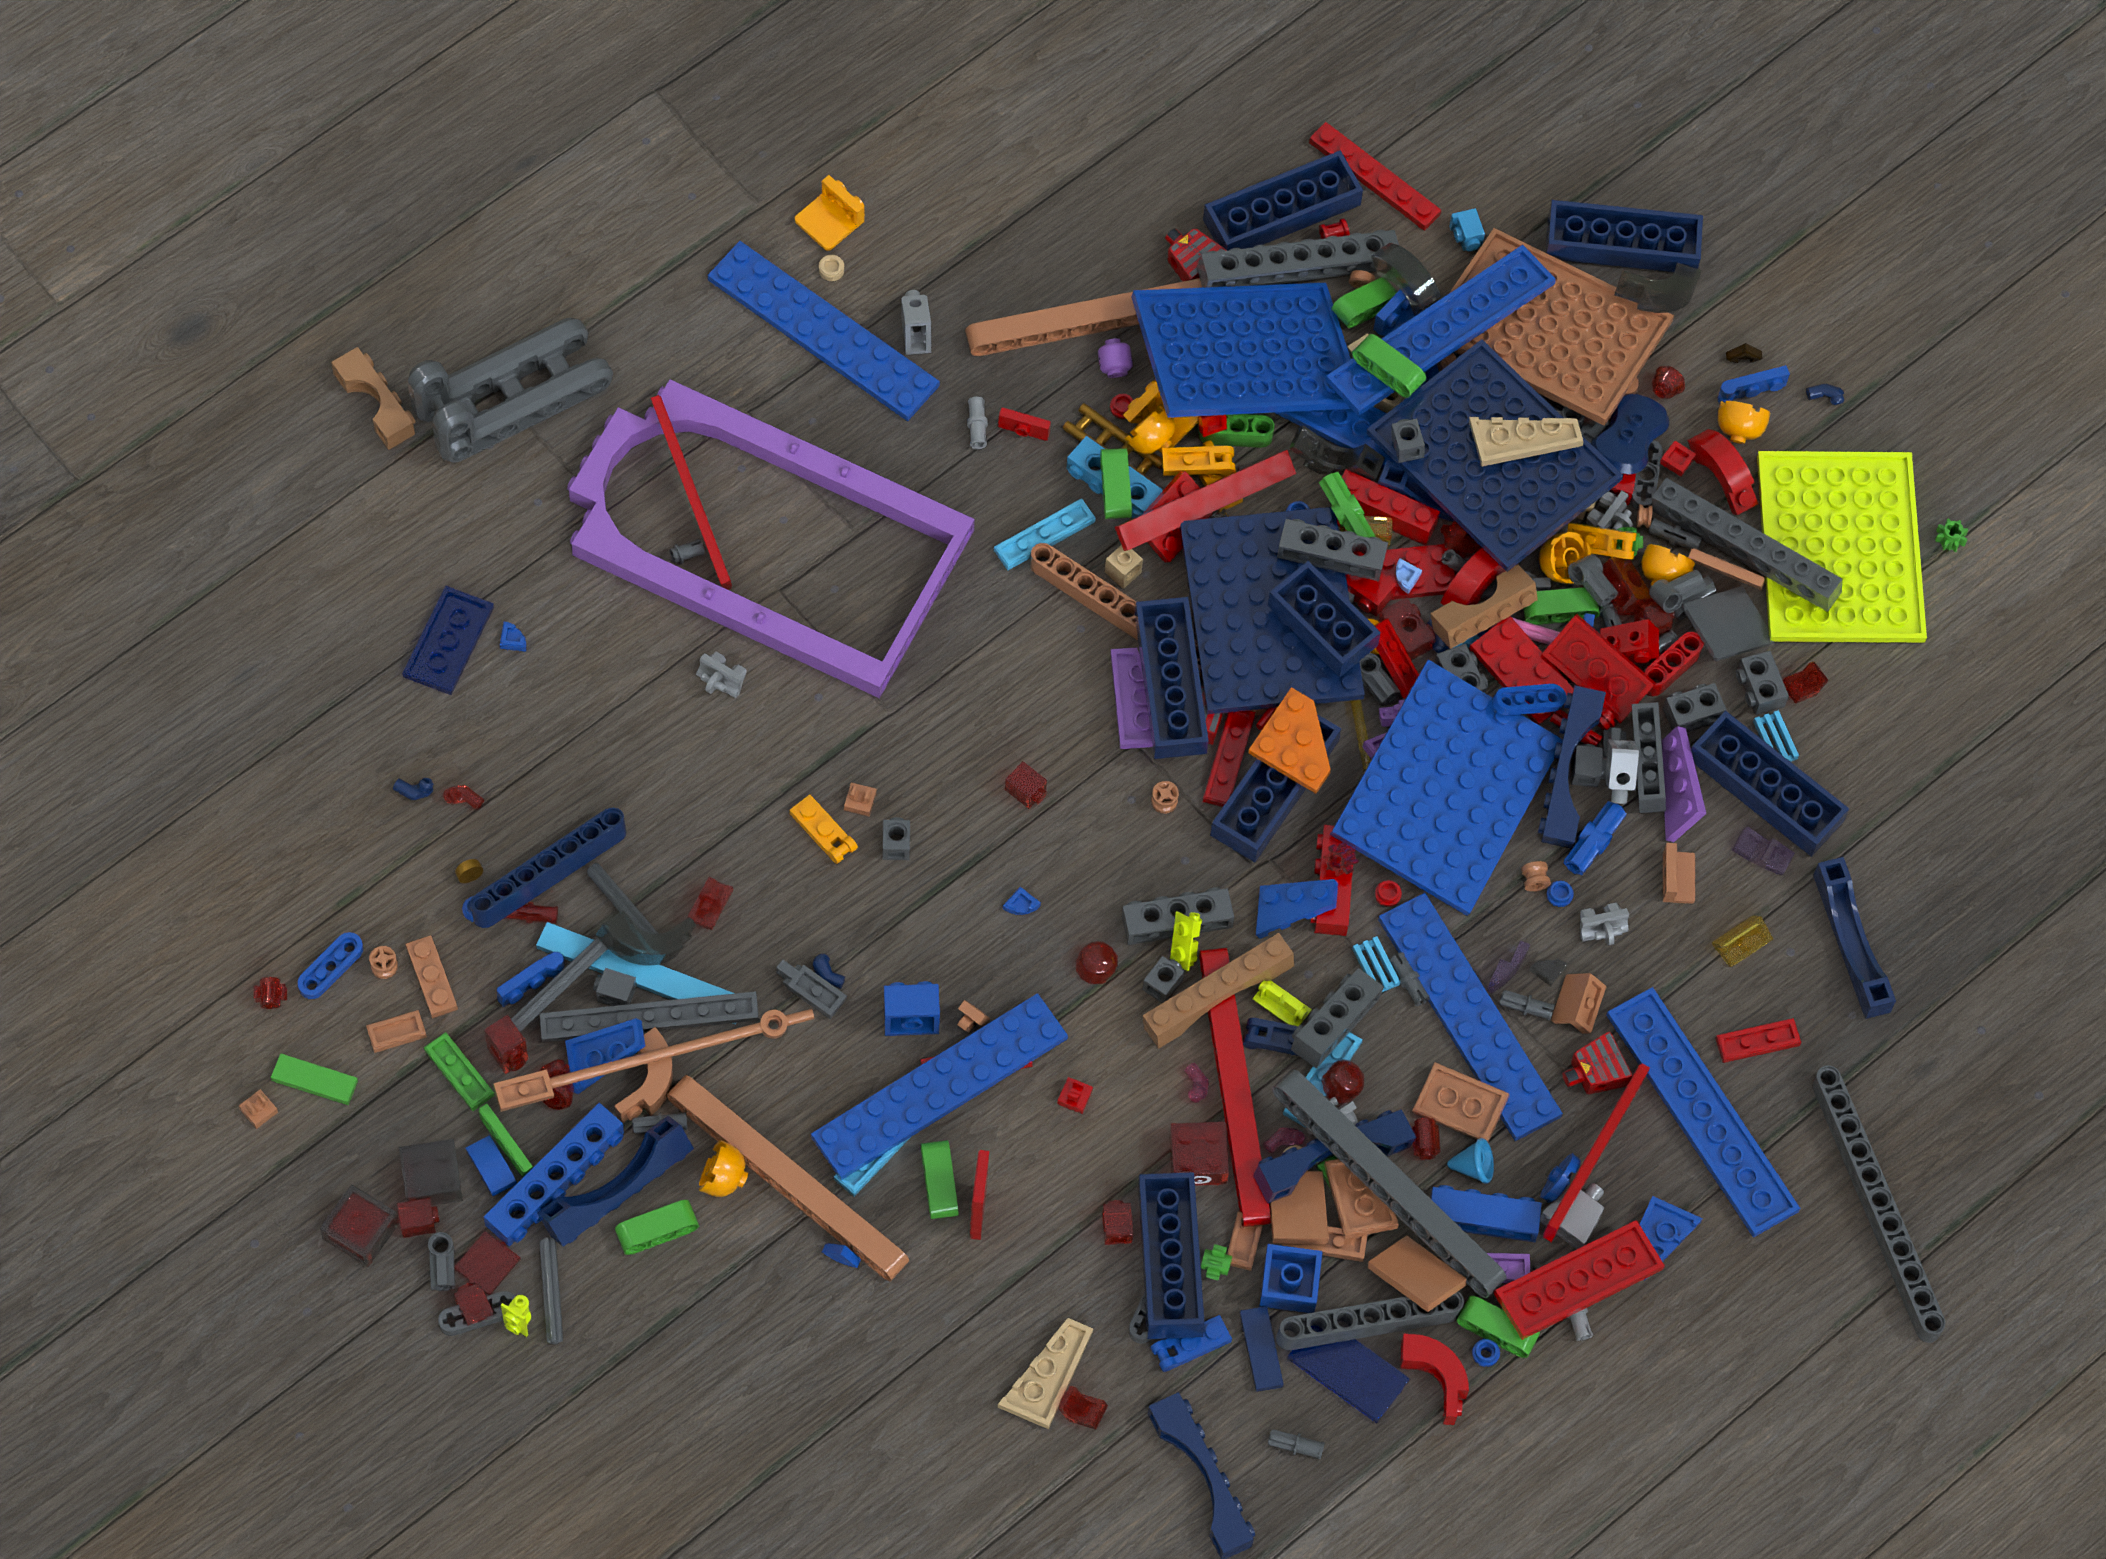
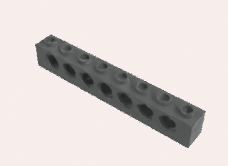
M1377 230L1373 233H1353L1342 237L1329 236L1318 240L1305 239L1294 243L1281 242L1270 246L1257 245L1246 249L1233 248L1223 252L1209 251L1201 254L1197 271L1202 288L1275 285L1350 275L1355 270L1376 272L1397 269L1402 253L1395 230Z
M1666 478L1652 496L1653 512L1681 526L1684 530L1703 537V541L1828 612L1842 593L1843 579L1670 479Z

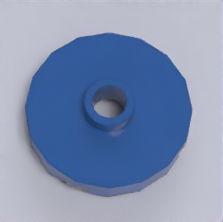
M1570 1154L1559 1166H1555L1547 1177L1548 1181L1541 1192L1540 1198L1547 1203L1555 1201L1569 1185L1572 1173H1577L1581 1159L1574 1154Z

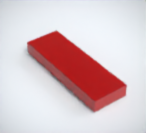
M1387 618L1374 625L1381 632L1376 649L1397 688L1400 690L1402 697L1406 699L1419 674Z
M1794 1018L1716 1035L1715 1038L1723 1063L1801 1045Z

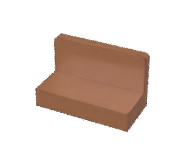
M1666 843L1663 851V902L1693 904L1695 902V854L1677 852V843Z
M1591 973L1566 975L1551 1021L1555 1024L1570 1023L1582 1034L1591 1033L1606 985Z

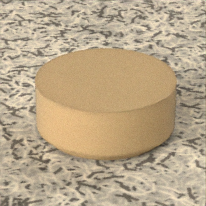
M836 255L823 257L819 262L820 276L827 281L839 280L844 274L843 260Z

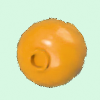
M1721 401L1718 410V424L1723 433L1731 436V442L1745 444L1746 440H1754L1765 432L1769 423L1770 411L1760 407V411L1757 412L1755 411L1756 409L1752 408L1753 405L1736 401H1725L1724 403Z
M1162 404L1156 408L1159 413L1156 411L1150 413L1130 432L1133 435L1132 438L1130 435L1124 438L1135 451L1142 454H1152L1159 450L1162 453V448H1168L1172 444L1170 438L1174 434L1175 424L1172 417L1167 418Z
M1561 532L1553 535L1543 543L1539 552V563L1543 573L1552 581L1574 584L1568 575L1569 565L1591 554L1589 544L1583 542L1582 538L1579 537L1581 536L1580 534Z
M1648 544L1641 561L1645 577L1652 581L1650 586L1661 579L1671 582L1693 571L1695 562L1678 553V556L1671 553V549L1653 544Z
M720 1140L713 1148V1151H716L717 1154L713 1155L712 1158L708 1157L699 1181L701 1186L699 1191L715 1197L727 1196L733 1193L737 1186L742 1188L748 1177V1172L744 1171L746 1163L743 1154L738 1148Z

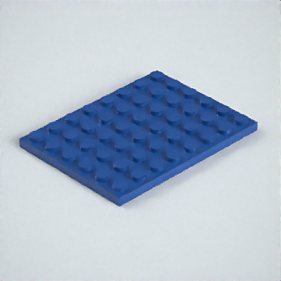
M1326 283L1133 290L1131 298L1167 418L1351 409L1326 382V375L1351 359L1337 315L1331 309L1333 302Z
M1427 660L1330 835L1468 916L1552 764L1557 742L1562 743L1563 739L1523 715L1506 716L1498 713L1493 707V698L1434 662Z

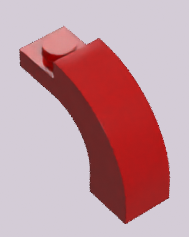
M1707 429L1687 440L1691 451L1696 453L1695 462L1708 467L1717 477L1732 514L1739 515L1758 505L1751 485L1754 483V479L1743 458L1727 438L1717 431Z
M1481 548L1454 577L1440 603L1446 605L1454 601L1462 605L1478 604L1487 587L1496 579V576L1502 574L1505 570Z
M1403 1334L1400 1369L1422 1370L1430 1373L1439 1381L1444 1393L1443 1425H1455L1457 1416H1462L1463 1402L1460 1399H1466L1469 1392L1467 1374L1461 1361L1451 1349L1436 1339L1423 1335Z

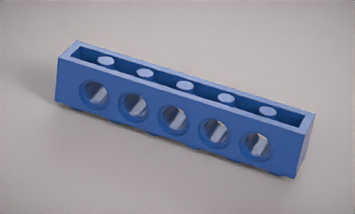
M598 1103L484 1216L485 1226L508 1247L514 1242H520L527 1234V1229L533 1223L537 1224L541 1221L537 1214L540 1210L556 1198L565 1197V1191L572 1184L577 1185L584 1178L585 1171L591 1165L596 1166L604 1158V1152L610 1146L615 1147L621 1142L624 1137L623 1123L602 1104ZM594 1134L602 1137L598 1142H590L588 1140ZM574 1153H578L583 1156L578 1161H571L568 1159L569 1156ZM555 1172L563 1174V1177L559 1180L549 1178ZM536 1191L544 1194L542 1198L537 1200L530 1197ZM517 1210L525 1213L519 1219L511 1217V1214Z

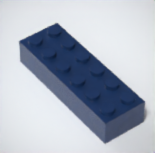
M1340 150L1205 204L1203 221L1214 241L1227 251L1233 248H1253L1254 246L1264 245L1361 206L1363 189Z
M1552 200L1548 214L1546 253L1562 261L1697 274L1701 260L1703 215Z
M1188 597L1136 602L1135 622L1154 759L1207 754L1209 740Z
M1726 710L1692 746L1691 752L1694 764L1811 857L1845 821L1849 811L1846 805Z
M1317 714L1328 757L1339 742L1341 728ZM1256 759L1212 822L1210 836L1251 861L1256 862L1306 788L1259 759Z
M1194 1172L1139 1174L1138 1194L1148 1339L1203 1337L1204 1310Z

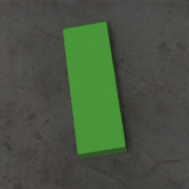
M446 1032L424 1047V1051L472 1111L495 1096L493 1090Z
M280 1054L272 1073L271 1081L349 1105L357 1086L358 1078Z
M483 1105L479 1108L480 1120L523 1178L533 1166L489 1105Z

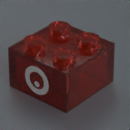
M1171 1123L1169 1132L1171 1173L1194 1172L1195 1185L1227 1184L1229 1169L1226 1123Z

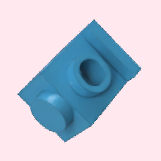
M1476 208L1452 214L1449 228L1451 231L1453 230L1457 243L1460 242L1463 251H1474L1481 247L1485 232Z

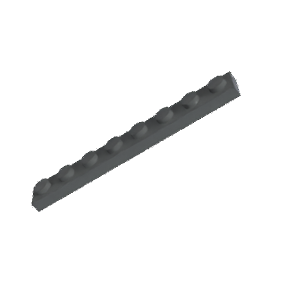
M754 991L540 1013L542 1042L569 1040L636 1018L642 1021L643 1032H648L654 1027L659 1031L759 1020L757 993Z

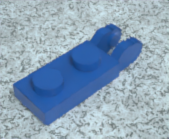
M551 952L550 955L548 954L541 960L539 959L498 987L497 1000L501 1006L504 1007L509 1003L514 1004L523 997V993L530 988L536 989L545 982L546 977L555 978L564 969L563 954Z

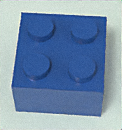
M928 981L919 982L916 985H905L901 982H895L889 986H884L885 1036L939 1034L940 1007L938 984H932Z
M1268 1244L1265 1254L1259 1307L1267 1306V1308L1314 1313L1317 1304L1322 1251Z

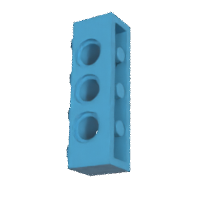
M1086 436L1067 457L1066 469L1075 479H1081L1086 482L1092 491L1103 495L1100 450L1105 448ZM1096 466L1099 467L1100 470L1094 471L1090 468ZM1129 466L1131 496L1137 495L1142 498L1139 500L1131 498L1133 519L1142 515L1163 489Z

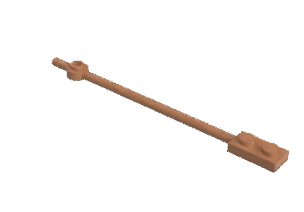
M812 1009L784 1015L778 1010H769L764 1013L759 1023L549 1078L546 1069L494 1083L493 1087L500 1111L502 1112L554 1098L553 1088L760 1033H763L768 1038L776 1039L785 1033L787 1026L813 1020L814 1014ZM770 1022H776L778 1024V1028L771 1029L769 1028L768 1024Z

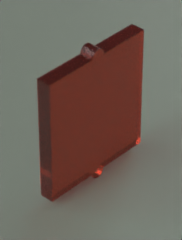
M485 1231L457 1263L455 1270L469 1279L471 1285L475 1284L491 1295L520 1261L521 1257L507 1248L505 1242H499Z

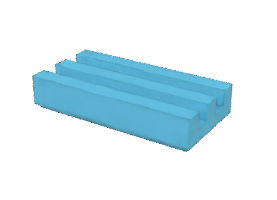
M1779 710L1774 711L1771 715L1769 713L1765 714L1762 718H1754L1753 723L1763 741L1773 748L1763 726L1766 723L1779 753L1790 762L1798 759L1799 754ZM1773 721H1775V724H1776V726H1777V728H1778V730H1779V732H1780V735H1781V737H1782V739H1783V741H1784V743H1785V746H1786V748H1787V750H1788V752H1789V756H1788V754H1787V752H1786V750H1785V748H1784V745H1783V743H1782V741H1781V739H1780V737H1779V734H1778V732H1777V730H1776V728H1775V726H1774Z
M1377 936L1373 937L1371 941L1366 940L1361 945L1356 944L1353 946L1352 950L1363 972L1376 980L1362 951L1366 950L1384 986L1382 992L1400 985V980ZM1371 947L1375 948L1391 982H1388Z

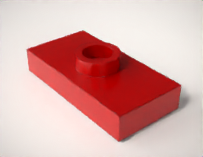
M1001 408L998 427L1013 431L1019 436H1031L1048 441L1051 422L1007 408Z

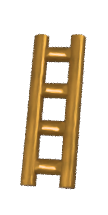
M1085 403L1078 410V412L1084 415L1078 423L1074 425L1067 421L1062 428L1080 442L1088 436L1105 449L1107 448L1104 445L1114 436L1124 444L1122 448H1127L1128 455L1135 451L1124 440L1129 434ZM1092 421L1104 429L1096 440L1084 432ZM1135 451L1144 460L1137 468H1134L1129 463L1128 465L1150 480V478L1145 476L1146 472L1153 465L1161 469L1163 467L1162 458L1155 453L1142 454Z

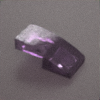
M1748 826L1742 830L1732 848V851L1743 858L1779 875L1784 874L1795 854L1774 838L1768 841Z
M1520 941L1511 963L1500 959L1491 978L1488 992L1494 993L1513 978L1526 959L1530 944Z

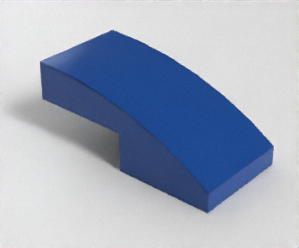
M490 1135L466 1147L468 1156L479 1171L482 1181L492 1196L517 1184L511 1170Z

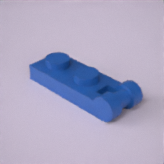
M1787 366L1723 382L1717 398L1719 404L1721 401L1725 403V401H1733V399L1745 396L1751 398L1764 391H1778L1786 386L1790 375Z
M1218 1315L1204 1322L1203 1337L1168 1338L1154 1343L1150 1348L1153 1354L1158 1356L1161 1370L1167 1372L1230 1343L1232 1338L1221 1316ZM1173 1348L1177 1355L1170 1357L1168 1350Z

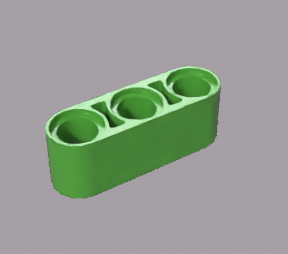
M1381 277L1343 295L1333 304L1331 309L1347 328H1353L1375 317L1398 291L1385 277Z
M1369 334L1352 351L1354 360L1361 367L1403 397H1410L1426 380V375L1419 366L1374 334Z
M1232 414L1226 415L1227 429L1203 437L1200 431L1198 432L1199 438L1203 443L1211 440L1214 445L1263 448L1269 446L1272 442L1274 422L1271 418L1264 415ZM1233 428H1238V429H1240L1241 431H1240V432H1235V431H1233V430H1231V429H1233ZM1257 430H1265L1267 433L1262 434L1257 432Z
M1127 448L1101 449L1100 463L1105 519L1132 518Z
M1585 587L1537 591L1538 600L1530 606L1523 608L1525 622L1535 625L1570 622L1576 614L1581 618L1586 613L1595 615L1594 619L1600 615L1597 602Z
M949 1141L921 1143L930 1218L938 1219L958 1216V1203Z
M681 1200L621 1222L615 1227V1232L624 1254L632 1255L692 1233L699 1228V1224L690 1201Z
M1476 1296L1468 1297L1456 1319L1457 1323L1466 1330L1484 1339L1492 1340L1499 1347L1522 1358L1529 1356L1540 1335L1539 1331L1521 1340L1504 1310Z

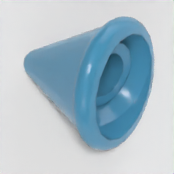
M1479 1138L1474 1144L1451 1158L1447 1162V1166L1454 1171L1488 1184L1492 1180L1494 1173L1493 1154L1488 1141L1484 1138Z

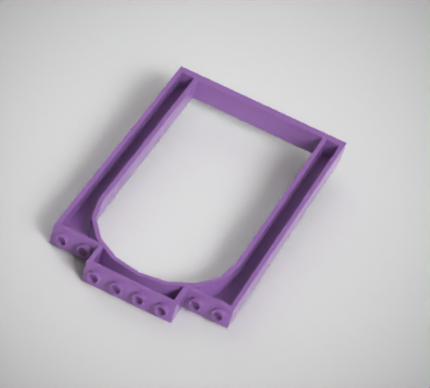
M669 380L666 387L662 386L657 395L661 396L675 433L693 432L719 439L948 545L884 660L880 661L649 554L621 535L607 513L604 493L612 470L632 447L664 433L654 407L648 408L644 419L619 407L614 415L610 414L605 422L604 432L601 436H596L592 445V452L589 456L586 455L580 464V472L577 477L573 476L567 487L570 502L588 509L582 521L583 526L580 531L576 530L570 540L573 556L880 698L973 534L975 519L673 380Z

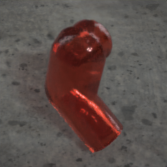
M466 785L450 787L443 793L444 800L450 804L467 802L477 810L484 803V799Z
M560 1059L543 1065L539 1070L547 1069L549 1078L570 1072L569 1065Z

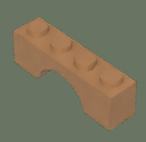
M356 347L331 362L334 376L347 393L364 392L373 396L380 403L379 411L373 418L374 429L388 450L415 435L413 424L416 421L409 410L404 411L401 407L402 402L395 391L390 392L387 388L388 383L381 372L376 373L373 368V361L367 353L363 354Z
M1519 565L1514 566L1508 572L1505 571L1496 576L1497 589L1488 600L1476 605H1462L1451 601L1430 613L1433 631L1450 649L1464 643L1467 639L1487 630L1492 625L1538 600L1535 582Z

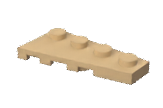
M1469 417V424L1481 466L1583 446V438L1577 419L1543 418L1542 421L1529 420V418L1503 420V417H1492L1491 420H1479V417Z
M1067 1318L1046 1344L1043 1351L1032 1361L1021 1378L1019 1377L1008 1394L998 1403V1408L1049 1429L1093 1333V1328Z

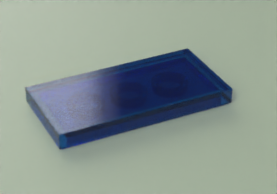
M445 586L402 673L403 677L452 695L494 609V603Z
M1311 1326L1315 1332H1323L1320 1327ZM1356 1339L1292 1350L1287 1357L1289 1361L1375 1423L1380 1421L1410 1380L1409 1377Z

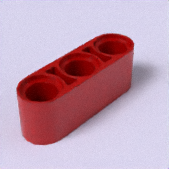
M1685 633L1647 667L1645 674L1650 678L1659 680V683H1656L1647 693L1648 696L1654 697L1663 693L1697 662L1704 644L1698 633ZM1685 646H1692L1695 650H1688ZM1667 662H1674L1677 666L1672 667Z

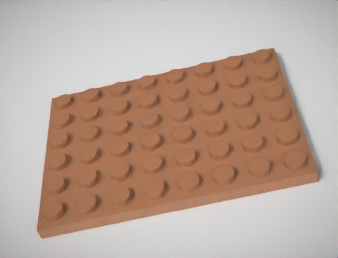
M1493 228L1450 293L1521 245H1524L1556 278L1555 285L1455 352L1462 355L1483 339L1537 393L1605 426L1671 325L1674 315Z

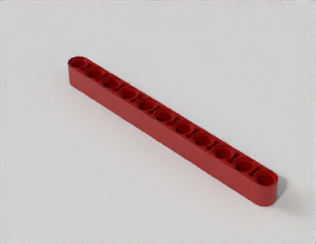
M1226 947L1199 951L1202 979L1230 963ZM1234 994L1208 1011V1018L1239 1212L1243 1213L1242 1227L1244 1228L1271 1224L1269 1203L1267 1204L1253 1177L1258 1163L1262 1159Z

